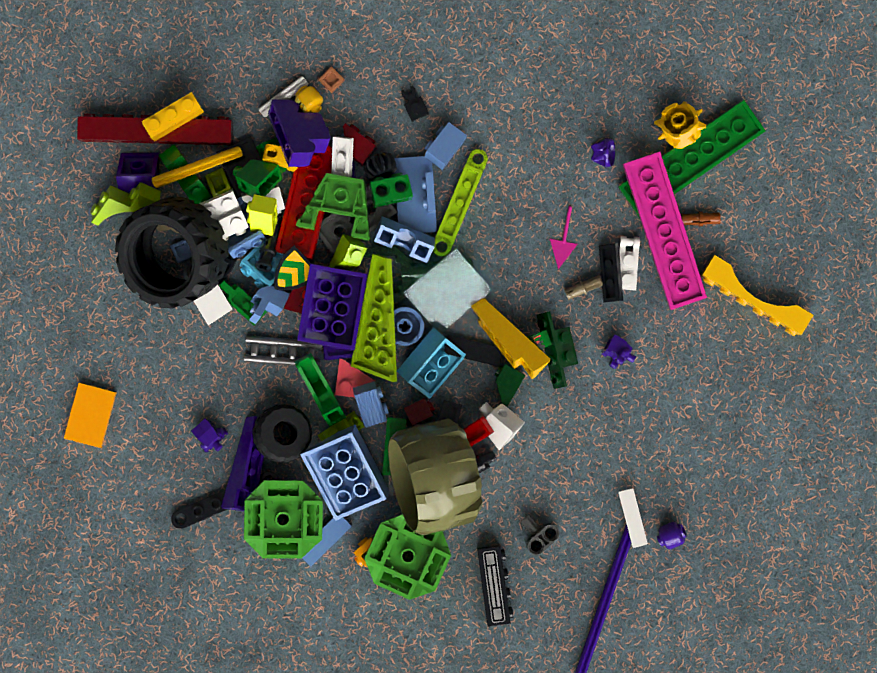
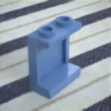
M239 197L237 201L247 220L249 214L247 213V204L242 200V197ZM248 224L249 228L246 229L247 231L244 234L228 236V252L233 259L245 255L246 251L262 245L266 237L261 230L256 233L250 232V224Z

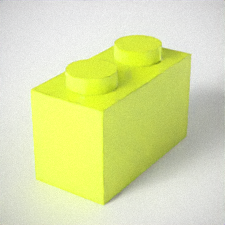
M254 194L252 201H249L247 205V213H249L247 223L250 224V232L256 233L261 230L264 235L273 236L278 221L277 199Z

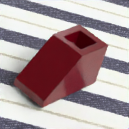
M345 123L343 125L344 136L354 138L353 159L364 166L363 164L377 149L374 144L376 141L368 135L364 137L359 134L360 130L353 124L348 126Z

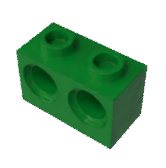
M396 173L391 175L392 178L384 179V177L374 178L373 182L369 184L374 208L412 200L413 194L408 174ZM395 184H403L405 190L397 191ZM382 187L386 190V194L379 195L376 189Z

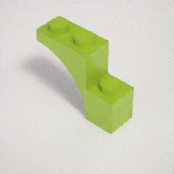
M140 182L136 188H132L129 194L110 185L106 192L103 191L101 193L99 202L92 206L90 214H92L91 223L99 226L103 220L112 215L123 212H135L160 200L161 191Z

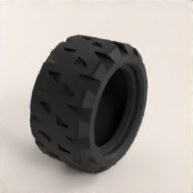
M184 197L164 198L133 212L120 227V234L117 236L115 252H118L116 263L119 273H123L125 277V284L133 293H139V298L150 305L158 303L160 308L169 309L177 306L183 307L210 292L219 284L218 280L223 278L227 268V263L224 259L229 256L228 243L222 237L225 233L219 221L211 218L212 213L203 205L194 204V200ZM158 225L173 228L188 243L192 254V269L187 280L169 275L157 263L153 254L152 238Z

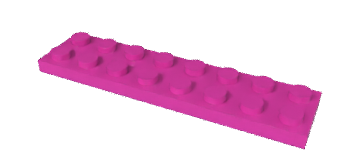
M657 152L624 163L625 174L669 309L673 310L707 298L661 153Z

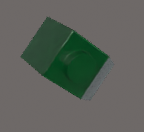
M505 364L497 369L495 373L497 379L495 381L501 404L508 407L526 375Z

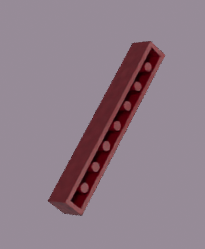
M85 113L83 117L78 116L77 140L80 142L194 145L233 144V121L229 120V117L224 116L217 117V120L210 119L208 116H198V119L190 120L157 141L151 139L141 122L152 115H141V118H133V115L122 114V117H114L113 114H103V117H95V114Z

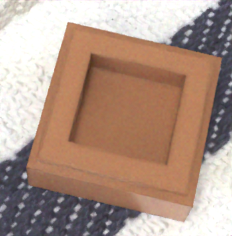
M331 66L318 81L332 94L345 79Z

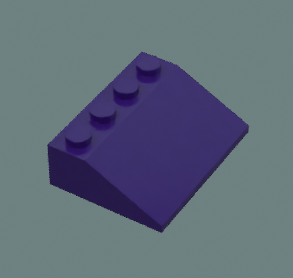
M310 264L297 341L354 351L367 274Z

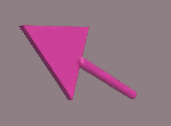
M571 206L568 207L562 241L550 239L558 269L578 245L566 242L572 211Z

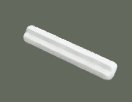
M303 76L299 77L259 108V112L262 116L267 117L272 99H291L301 87L308 86L307 80Z

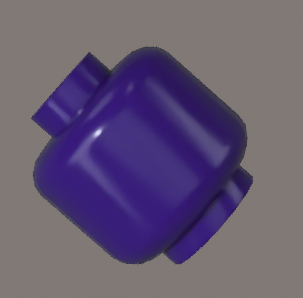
M672 521L659 528L657 540L661 546H665L670 550L684 544L687 534L681 523L678 524Z

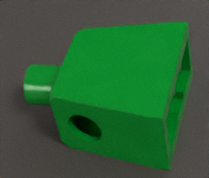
M253 159L244 167L236 166L233 170V175L236 177L239 189L251 197L254 194L266 196L282 180L279 165Z

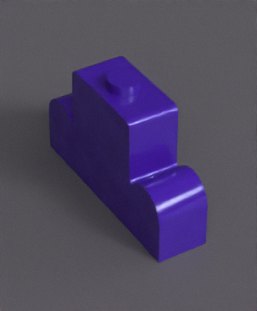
M272 99L268 116L288 167H305L310 165L314 153L326 152L331 138L320 113H299V105L292 100Z

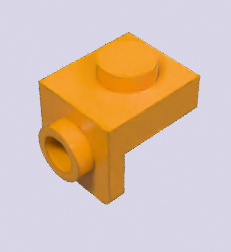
M367 537L358 543L359 548L353 552L356 555L355 561L361 567L363 565L368 567L364 555L368 552L373 537L369 539Z

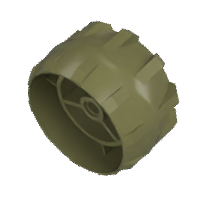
M450 419L416 425L397 431L391 437L388 444L389 467L396 498L409 528L414 533L427 535L473 523L483 505L481 498L482 483L476 457L465 431Z

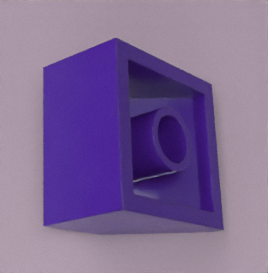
M121 153L116 174L118 189L130 194L132 188H136L140 182L155 188L152 184V177L159 175V153Z

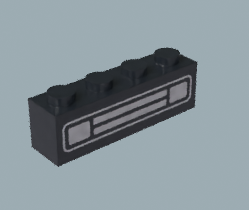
M500 545L477 548L487 626L511 624L510 619L514 618L513 609L508 607L507 600L511 599L510 587L506 588L505 580H508L507 568L503 569L502 561H506L505 550L501 549Z

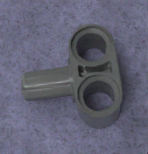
M530 515L525 516L521 520L522 525L532 535L527 541V548L534 555L541 554L559 537V530L554 524L549 523L540 527ZM547 528L555 529V535L552 538L545 536ZM535 540L541 543V547L538 550H532L530 547L531 543Z

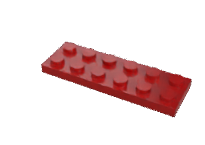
M331 146L327 147L325 153H314L310 165L298 167L294 171L275 248L277 253L285 254L295 245L307 259L313 260L324 212H318L314 230L297 227L296 222L302 217L306 206L311 202L316 189L326 173L331 174Z

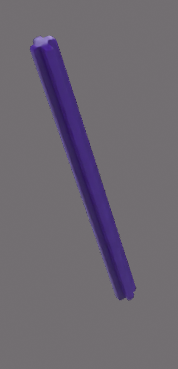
M627 524L575 673H587L631 545Z

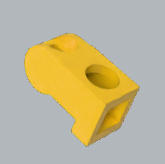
M265 145L262 158L264 162L278 164L280 167L287 168L286 170L292 172L298 168L288 167L281 146Z

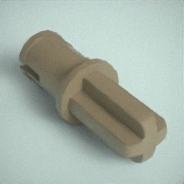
M596 276L584 282L579 281V284L564 289L568 300L582 294L587 295V292L601 287L603 283L601 278Z

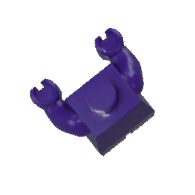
M615 334L609 338L601 353L605 357L610 356L612 358L609 366L613 369H616L618 364L622 365L626 360L633 363L636 359V356L631 354L633 348L624 339Z
M206 418L191 430L195 437L202 442L200 447L205 452H209L208 450H211L213 447L216 451L222 449L223 446L220 441L225 437V434L228 435L225 428H216Z

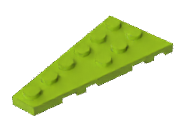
M372 254L351 367L391 382H397L392 259Z

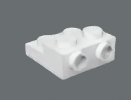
M233 190L200 203L212 213L211 218L219 221L225 233L222 235L224 240L227 241L229 239L228 236L236 234V236L242 235L249 228Z

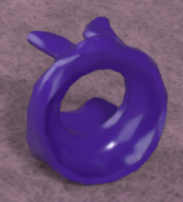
M605 138L601 142L592 144L591 148L594 151L591 158L592 161L605 168L613 166L615 162L614 141L611 138Z

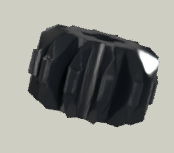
M386 152L372 156L363 164L366 176L370 181L377 177L389 178L397 170L394 157H392L391 153Z

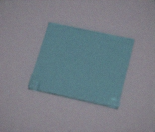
M455 248L403 293L429 323L442 333L470 310L473 304L483 299L493 290L459 250Z

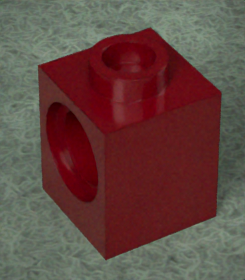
M425 398L404 408L412 425L433 416L432 411L435 410L431 401H426Z

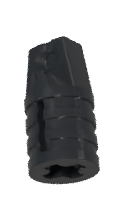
M493 451L486 455L480 453L476 456L479 474L489 469V464L497 460Z

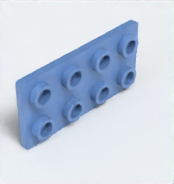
M424 156L394 158L397 167L395 174H408L413 194L412 200L397 203L398 223L422 233L436 232L432 162ZM395 184L397 191L405 190L403 184Z

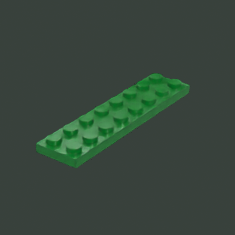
M745 100L708 124L705 129H702L701 136L695 143L683 149L673 148L662 156L674 194L766 131ZM627 180L618 186V189L639 217Z

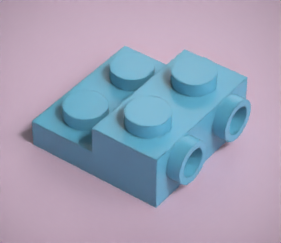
M265 241L242 259L239 265L242 267L240 268L241 272L246 277L251 276L259 289L265 286H274L276 268L281 258L285 255L276 253L271 263V271L264 272L258 270L255 267V262L259 259V250Z

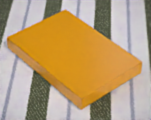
M78 383L64 439L102 448L117 392Z

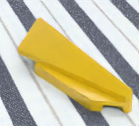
M482 298L471 306L479 317L477 321L481 328L514 369L522 365L531 379H533L550 362V358L486 299Z

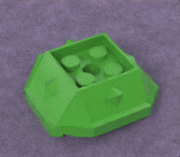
M263 480L244 500V540L262 558H303L322 540L323 500L303 480ZM280 514L287 515L286 523L279 524L277 522Z
M403 514L380 523L364 559L374 584L411 600L436 590L450 560L451 552L443 531L427 535L414 533L407 525ZM411 551L414 557L412 560L407 561L403 558V553Z

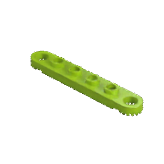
M475 149L470 153L435 237L433 252L439 257L447 256L450 253L487 164V154L481 149ZM475 154L483 156L484 161L481 164L473 162L472 158ZM439 242L447 244L445 252H439L436 249V245Z

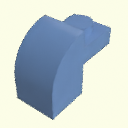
M274 286L262 287L250 301L254 304L250 310L252 316L249 321L256 324L264 310L278 316L290 294L284 290H276Z

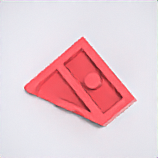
M339 359L335 395L355 398L353 393L354 387L375 381L357 368L351 367V364L345 360Z

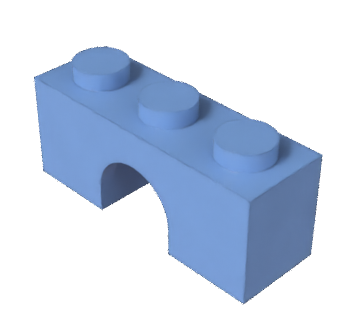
M383 216L374 232V242L391 249L393 245H399L409 252V256L425 263L428 262L435 247L434 237Z

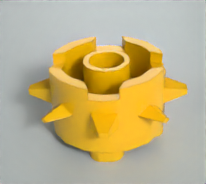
M685 101L680 105L673 103L665 107L661 113V119L654 121V125L662 130L658 140L665 138L666 142L676 149H683L695 143L701 136V130L707 126L700 122L698 118L703 110H695L693 106Z

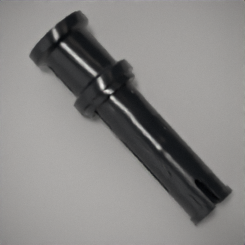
M277 216L278 221L273 236L267 235L264 245L259 250L260 256L258 261L255 262V267L260 271L269 272L272 270L271 263L277 253L275 248L283 219L281 216Z

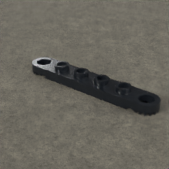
M265 472L260 474L259 484L267 476H272L274 480H279V478L273 472ZM226 489L175 511L171 516L173 526L178 529H184L229 510L221 507ZM181 513L186 516V522L183 525H179L176 522L177 515Z

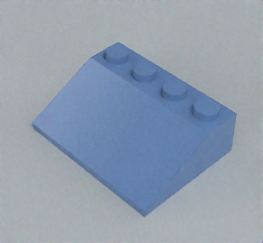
M356 425L335 433L300 454L335 521L387 499L390 490Z

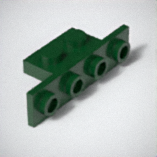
M550 311L538 314L536 316L540 332L547 330L552 345L544 348L545 354L550 358V362L547 365L550 371L551 383L554 389L567 387L563 367L578 364L570 327L554 330Z

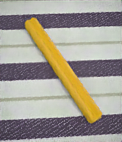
M237 146L152 177V184L155 188L240 158L243 156L242 150Z

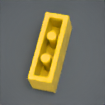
M190 92L141 122L151 139L157 141L204 113V110L195 95Z

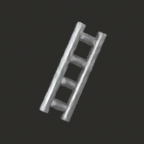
M246 335V343H251V355L245 354L244 362L296 366L294 362L298 360L296 358L297 347L309 348L308 354L311 353L316 358V349H322V345L297 341V339ZM259 344L270 345V356L258 355ZM278 345L290 346L289 358L277 357ZM316 360L321 368V360Z

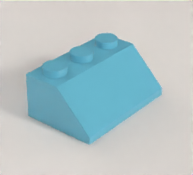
M433 327L399 367L397 372L409 384L430 399L462 362L466 354ZM445 344L449 345L461 356L448 355L444 352Z

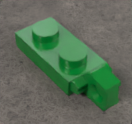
M223 281L219 287L226 292L225 297L229 304L249 321L252 316L250 310L254 304L250 302L252 297L240 286L234 284L231 287L226 281ZM264 310L261 318L267 313L266 310Z

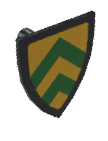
M295 245L285 253L276 268L274 287L276 290H293L307 285L309 267L312 263Z

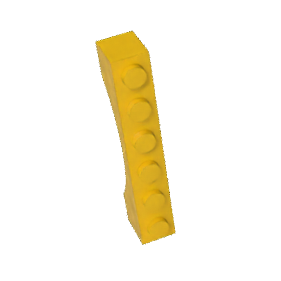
M716 255L711 257L700 275L704 278L703 282L706 284L718 286L720 288L719 291L726 296L733 295L737 298L736 302L743 306H746V304L751 306L754 313L759 316L764 314L769 317L768 321L776 326L782 325L786 328L785 332L792 336L796 334L802 335L813 317V314L798 305L776 306L755 298L740 284L731 264Z

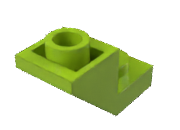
M353 411L345 419L320 433L318 437L323 441L350 426L356 425L358 431L365 426L355 411Z

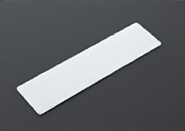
M634 489L619 492L632 547L636 548L647 545Z

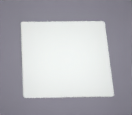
M219 285L207 294L194 300L208 325L232 310Z

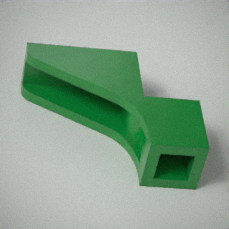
M172 145L159 155L169 171L189 164L175 145ZM197 174L177 180L189 199L194 200V204H200L213 198Z
M310 353L295 361L294 363L329 427L345 419L346 416L313 355Z

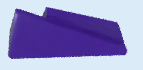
M256 416L246 417L221 506L224 509L244 512V500L259 485L264 456L257 450L253 441V428L258 418Z

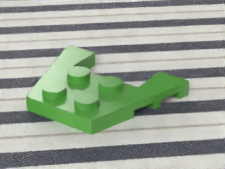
M326 173L316 189L311 202L306 206L302 217L296 222V226L314 230L319 211L355 217L351 236L369 241L370 233L365 181Z

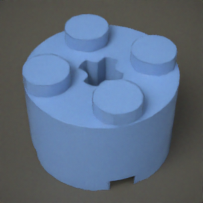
M400 307L394 310L395 344L410 346L418 342L424 332V322L421 315L409 307ZM404 321L410 326V329H407L406 332H402V328H399L400 324H404Z

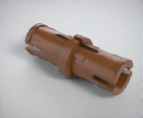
M698 211V213L681 214L684 225L703 227V225L721 223L720 212L703 213V211Z

